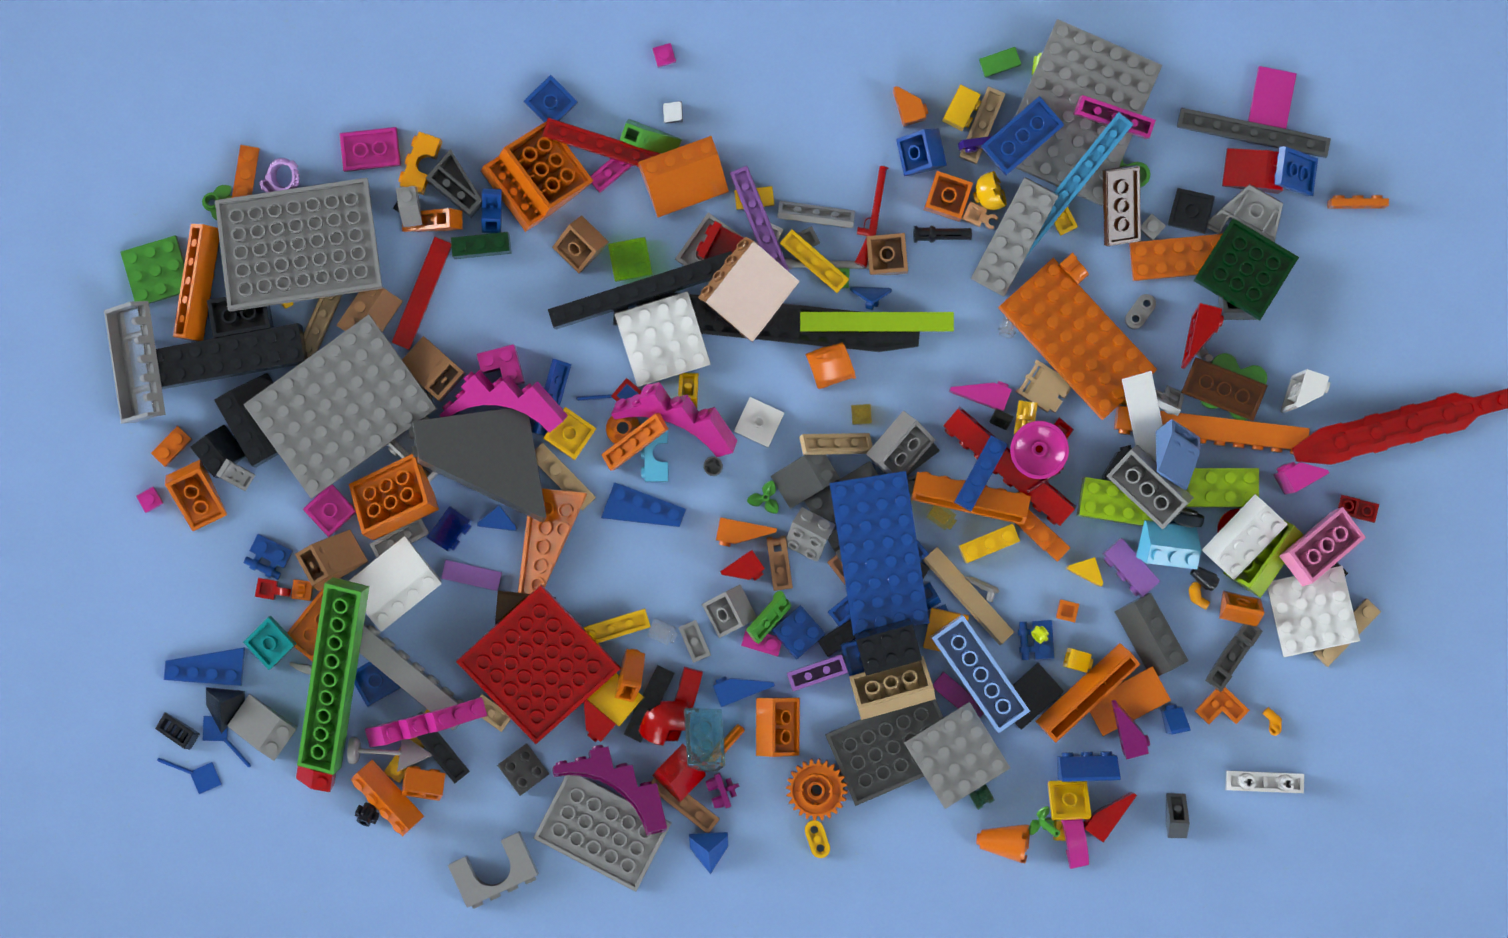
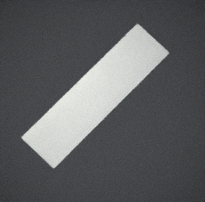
M1152 371L1124 378L1122 383L1135 445H1138L1156 462V431L1163 424Z

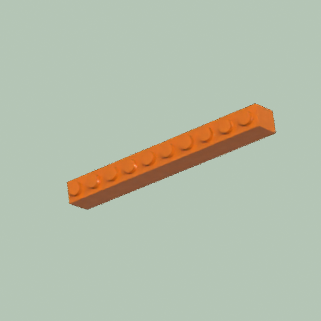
M1126 406L1116 407L1114 430H1119L1118 434L1130 435V432H1133L1128 407ZM1160 411L1163 425L1173 419L1200 437V444H1206V441H1213V445L1225 446V443L1233 444L1234 448H1244V445L1252 446V450L1263 451L1264 447L1271 448V452L1282 453V450H1289L1290 454H1293L1292 447L1307 438L1310 428L1185 413H1179L1176 416Z

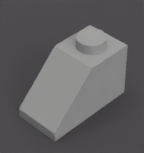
M418 187L396 188L398 208L403 227L423 225Z

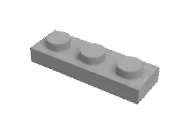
M421 518L381 537L369 545L377 558L404 536L412 544L430 533Z

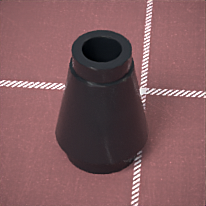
M1198 566L1197 569H1192L1190 575L1205 590L1213 591L1219 584L1220 579L1217 577V574Z

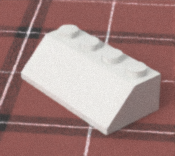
M1308 369L1292 375L1280 412L1291 411L1323 396L1330 387V382H1328L1329 376Z

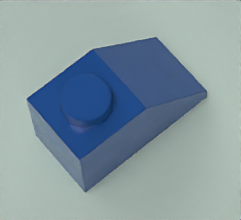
M1171 704L1165 706V710H1161L1167 734L1173 735L1191 731L1183 707Z

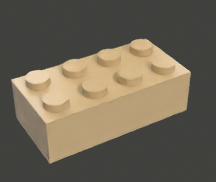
M921 656V661L866 676L865 672L849 676L861 720L936 699L924 656Z

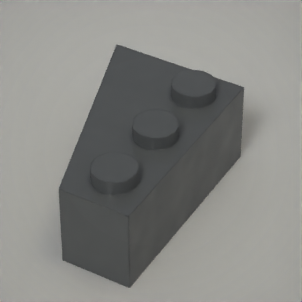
M450 149L428 174L426 180L466 215L472 218L482 207V199Z

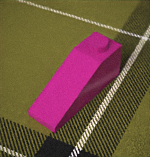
M998 381L997 384L984 383L951 387L949 392L996 410L997 408L1004 411L1012 389L1008 388V384Z

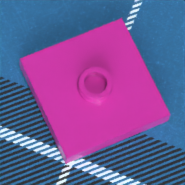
M333 484L319 493L303 508L306 514L328 537H331L356 513L355 508Z

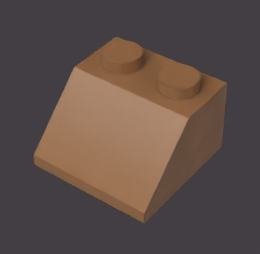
M581 215L569 224L552 248L580 274L602 252L609 241Z
M905 233L866 236L870 275L907 274L908 263Z

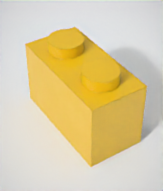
M960 84L942 122L960 131H963L964 127L969 128L973 120L970 115L973 110H978L982 102L979 100L981 94Z

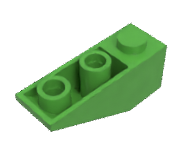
M631 119L626 121L620 137V141L661 154L678 148L682 141L678 137Z

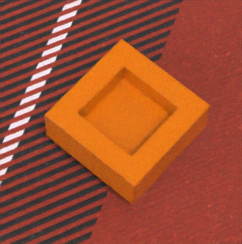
M1060 599L1056 618L1075 623L1079 604Z

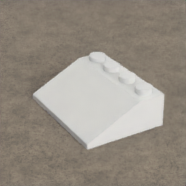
M405 536L349 580L370 586L366 614L381 632L442 584L438 575Z

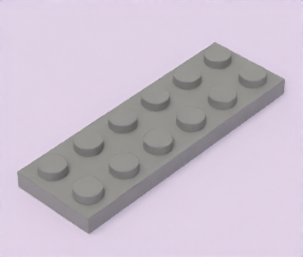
M1025 177L971 279L1005 297L1059 195Z

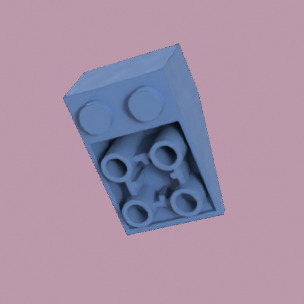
M1171 419L1156 431L1157 473L1180 488L1187 490L1201 451L1200 437Z

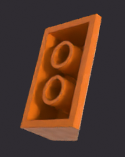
M756 698V756H799L800 698Z

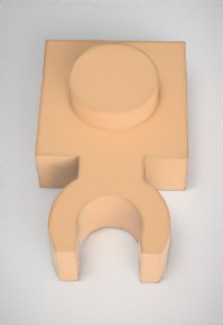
M970 201L962 220L977 227L984 223L986 228L993 230L994 226L989 224V219L998 220V217L994 214L986 215V208Z

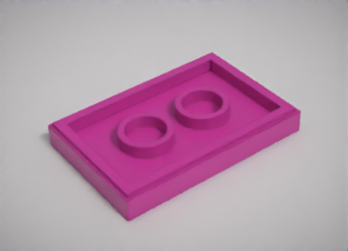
M1259 66L1248 121L1286 129L1297 73Z
M397 127L339 133L344 172L401 166Z

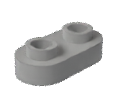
M1144 294L1136 300L1125 316V324L1129 328L1138 329L1145 323L1156 307L1154 297ZM1145 300L1149 301V307L1143 305ZM1137 316L1138 322H1133L1132 317Z

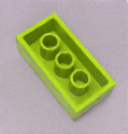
M1194 468L1186 490L1194 498L1186 507L1242 508L1255 494L1259 497V468Z
M1089 477L1082 478L1076 516L1142 527L1144 520L1153 521L1112 481Z

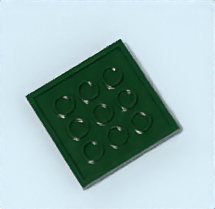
M1233 218L1195 277L1194 282L1260 321L1299 257Z

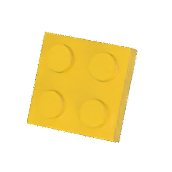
M564 407L563 410L568 416L550 433L547 432L543 439L575 460L597 428L567 407Z
M1049 781L1047 783L1052 820L1091 818L1087 781Z

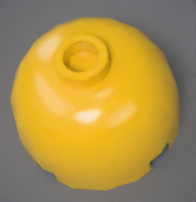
M995 171L982 175L976 182V192H973L976 203L980 202L988 210L1001 209L1007 205L1005 192L1000 187L1001 182Z

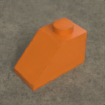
M898 86L893 87V94L903 127L925 121L928 114L926 103L922 104L920 98Z

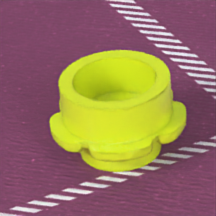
M1035 626L1031 632L1033 638L1040 644L1044 641L1047 642L1049 633L1046 628Z

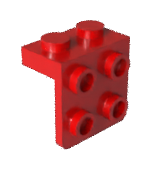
M715 221L713 225L709 224L705 232L707 235L705 241H700L696 249L698 252L697 256L704 260L729 251L733 253L737 248V244L744 237L724 228L722 224Z

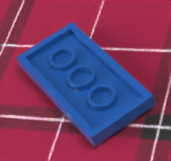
M1039 96L986 141L981 148L1006 176L1059 131L1064 124Z

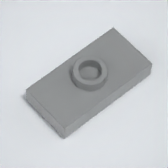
M228 459L225 460L216 474L221 479L246 491L255 477V474Z

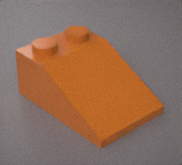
M197 460L166 475L165 486L192 531L227 516V512L211 477L201 460Z

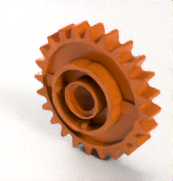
M820 758L817 760V763L813 759H810L809 764L803 761V767L797 765L796 769L798 772L792 771L793 778L787 779L791 783V785L786 786V789L791 791L786 795L792 797L789 804L794 803L795 807L793 810L800 809L799 816L805 813L806 819L813 816L815 821L817 816H819L823 821L825 815L831 818V812L837 814L838 810L836 807L842 808L841 801L847 800L843 796V794L848 793V790L843 788L848 785V783L842 782L845 775L840 776L841 769L834 770L835 763L829 766L828 760L824 764L821 763ZM819 785L822 788V793L815 794L812 786Z

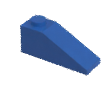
M724 676L715 680L716 684L713 685L721 707L774 687L775 684L770 681L727 679Z

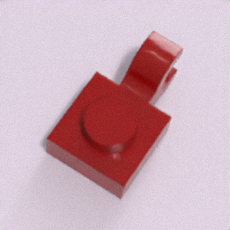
M258 578L255 597L275 600L276 595L290 597L291 589L278 587V581Z

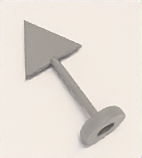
M351 737L347 749L349 764H356L360 759V753L399 755L397 772L433 756L410 739L402 740L400 750L362 749L360 740L357 737Z

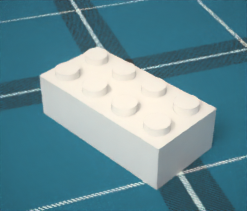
M1255 494L1202 551L1235 580L1288 524Z

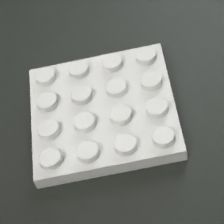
M688 291L615 313L637 387L711 365Z
M1343 566L1330 568L1314 583L1303 587L1293 576L1274 580L1267 588L1283 658L1360 641Z

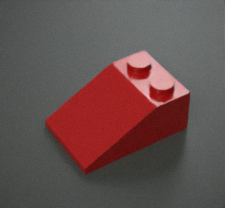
M1227 148L1222 186L1244 189L1250 184L1263 192L1279 194L1283 191V187L1275 185L1277 156L1279 152Z
M1200 303L1192 314L1181 365L1182 369L1188 366L1213 334L1217 333L1219 327L1222 326L1224 316L1221 315L1222 308Z

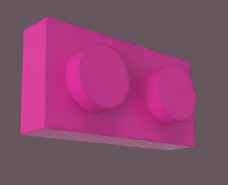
M745 631L741 646L777 657L782 645L781 641L771 634H767L758 644L753 641L747 631Z

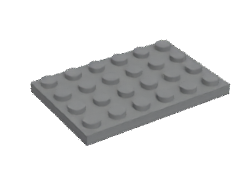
M568 775L564 777L533 839L636 892L672 822L666 820L667 830L665 832L646 836L641 819L626 798L585 777Z

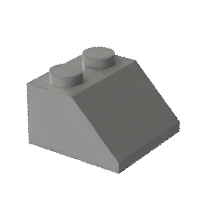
M741 585L702 604L719 638L757 618Z

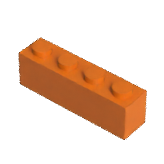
M373 759L350 779L354 787L366 796L367 801L377 808L380 815L387 819L393 829L402 837L424 817L407 796L401 795L402 791Z

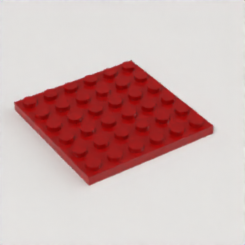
M542 584L456 661L535 744L621 669L615 660Z

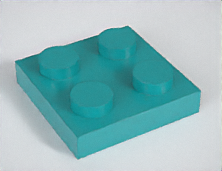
M269 616L243 642L268 670L272 669L297 644L272 616Z

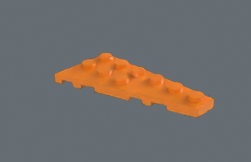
M542 488L546 519L544 522H539L527 516L518 593L531 594L541 584L544 587L546 586L587 493Z

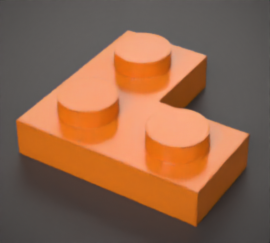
M1225 687L1222 692L1215 689L1194 711L1207 724H1210L1221 712L1237 724L1250 710Z

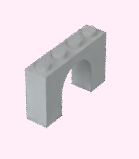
M520 831L501 840L510 861V873L501 883L487 884L481 881L475 874L468 856L448 865L467 908L470 906L473 909L483 905V900L490 898L492 901L501 896L500 892L507 890L509 893L519 888L518 884L524 881L525 884L536 880L535 876L539 872Z

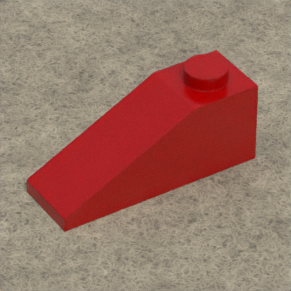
M1130 792L1094 811L1090 819L1083 820L1084 829L1104 843L1137 795Z

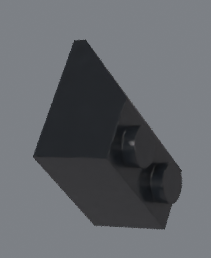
M225 425L206 434L190 447L215 478H219L216 474L226 459L237 464L246 457L238 441Z

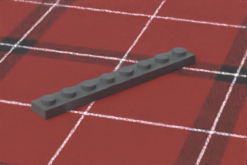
M1185 108L1180 109L1177 128L1274 148L1287 146L1302 153L1323 158L1328 156L1331 138Z

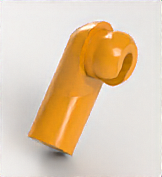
M1193 582L1188 590L1190 600L1206 610L1210 601L1201 596V585L1198 582Z

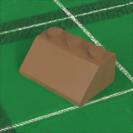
M385 288L359 292L336 326L346 331L364 317L370 315L383 332L403 301Z

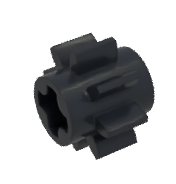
M367 802L363 806L358 805L355 811L356 821L366 827H369L371 823L376 824L379 818L377 808Z

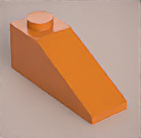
M452 208L421 211L423 225L403 227L402 224V232L463 230L462 210Z
M720 517L716 541H720L719 545L730 547L731 544L776 533L777 528Z

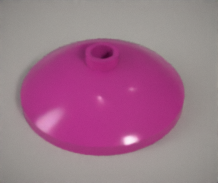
M1033 421L1025 424L1015 433L1011 442L1010 452L1014 465L1022 474L1034 479H1045L1057 474L1064 467L1068 459L1069 446L1066 436L1056 425L1046 421ZM1038 445L1043 447L1042 452L1035 450Z

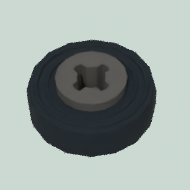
M1184 508L1172 521L1185 527H1202L1204 516L1195 510Z

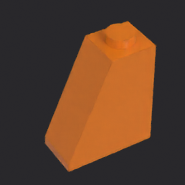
M626 649L622 659L615 698L634 702L642 685L645 653H641L637 649Z

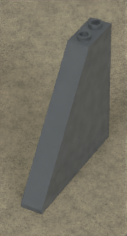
M512 408L412 422V427L409 428L410 439L414 440L412 455L413 458H417L418 464L539 522L545 521L546 511L528 415Z

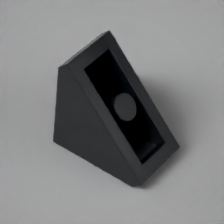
M206 687V706L222 734L245 701V691Z

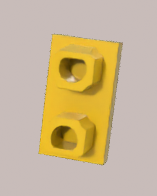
M1018 401L1014 435L1022 426L1035 421L1038 403Z

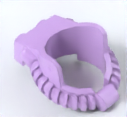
M286 158L275 159L268 167L265 179L259 182L260 188L266 193L297 188L300 182V175L297 170L298 165L294 160L290 161ZM283 164L289 166L292 170V181L286 188L279 185L276 178L277 171Z

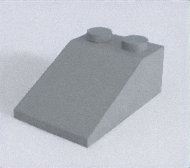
M251 694L248 695L227 725L245 741L273 761H275L298 727Z

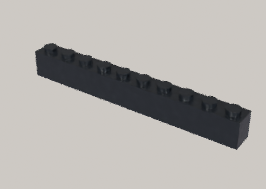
M732 251L550 308L548 312L553 328L557 330L711 281L715 272L721 269L726 258L732 254Z

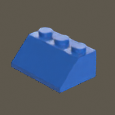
M1101 751L1100 755H1093V752H1081V756H1074L1073 752H1063L1062 756H1057L1058 780L1062 782L1121 780L1117 755H1112V751Z

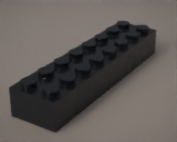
M296 323L156 349L161 387L162 389L299 365L308 358L303 326Z

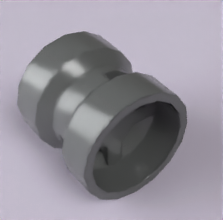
M709 457L705 460L704 470L708 475L717 476L721 473L723 464L719 458Z

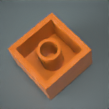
M937 171L924 210L960 222L973 182Z

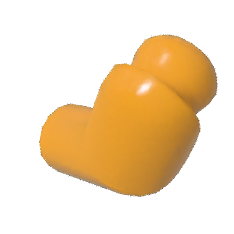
M1267 707L1262 714L1269 719L1270 734L1277 736L1282 730V719L1270 707Z

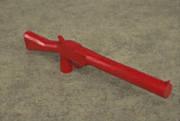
M879 167L871 217L866 219H871L869 229L865 228L864 222V228L858 227L857 235H876L888 167ZM865 239L855 260L856 264L867 268L868 263L867 239Z

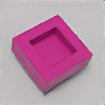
M671 43L652 48L658 68L676 63Z
M151 487L136 496L145 513L164 504L155 487Z

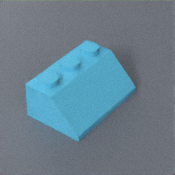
M1144 520L1136 555L1138 559L1148 564L1190 569L1198 568L1201 546L1197 527L1190 528L1169 523L1162 529L1154 521Z

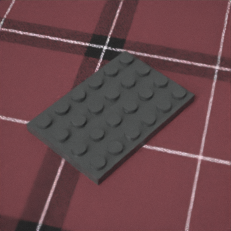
M936 699L871 718L860 719L825 734L839 769H841L842 775H845L844 780L848 783L847 787L855 806L924 777L904 742L944 718Z

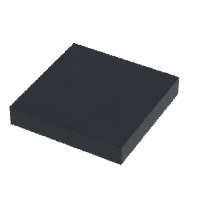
M1177 188L1168 226L1206 234L1215 196Z

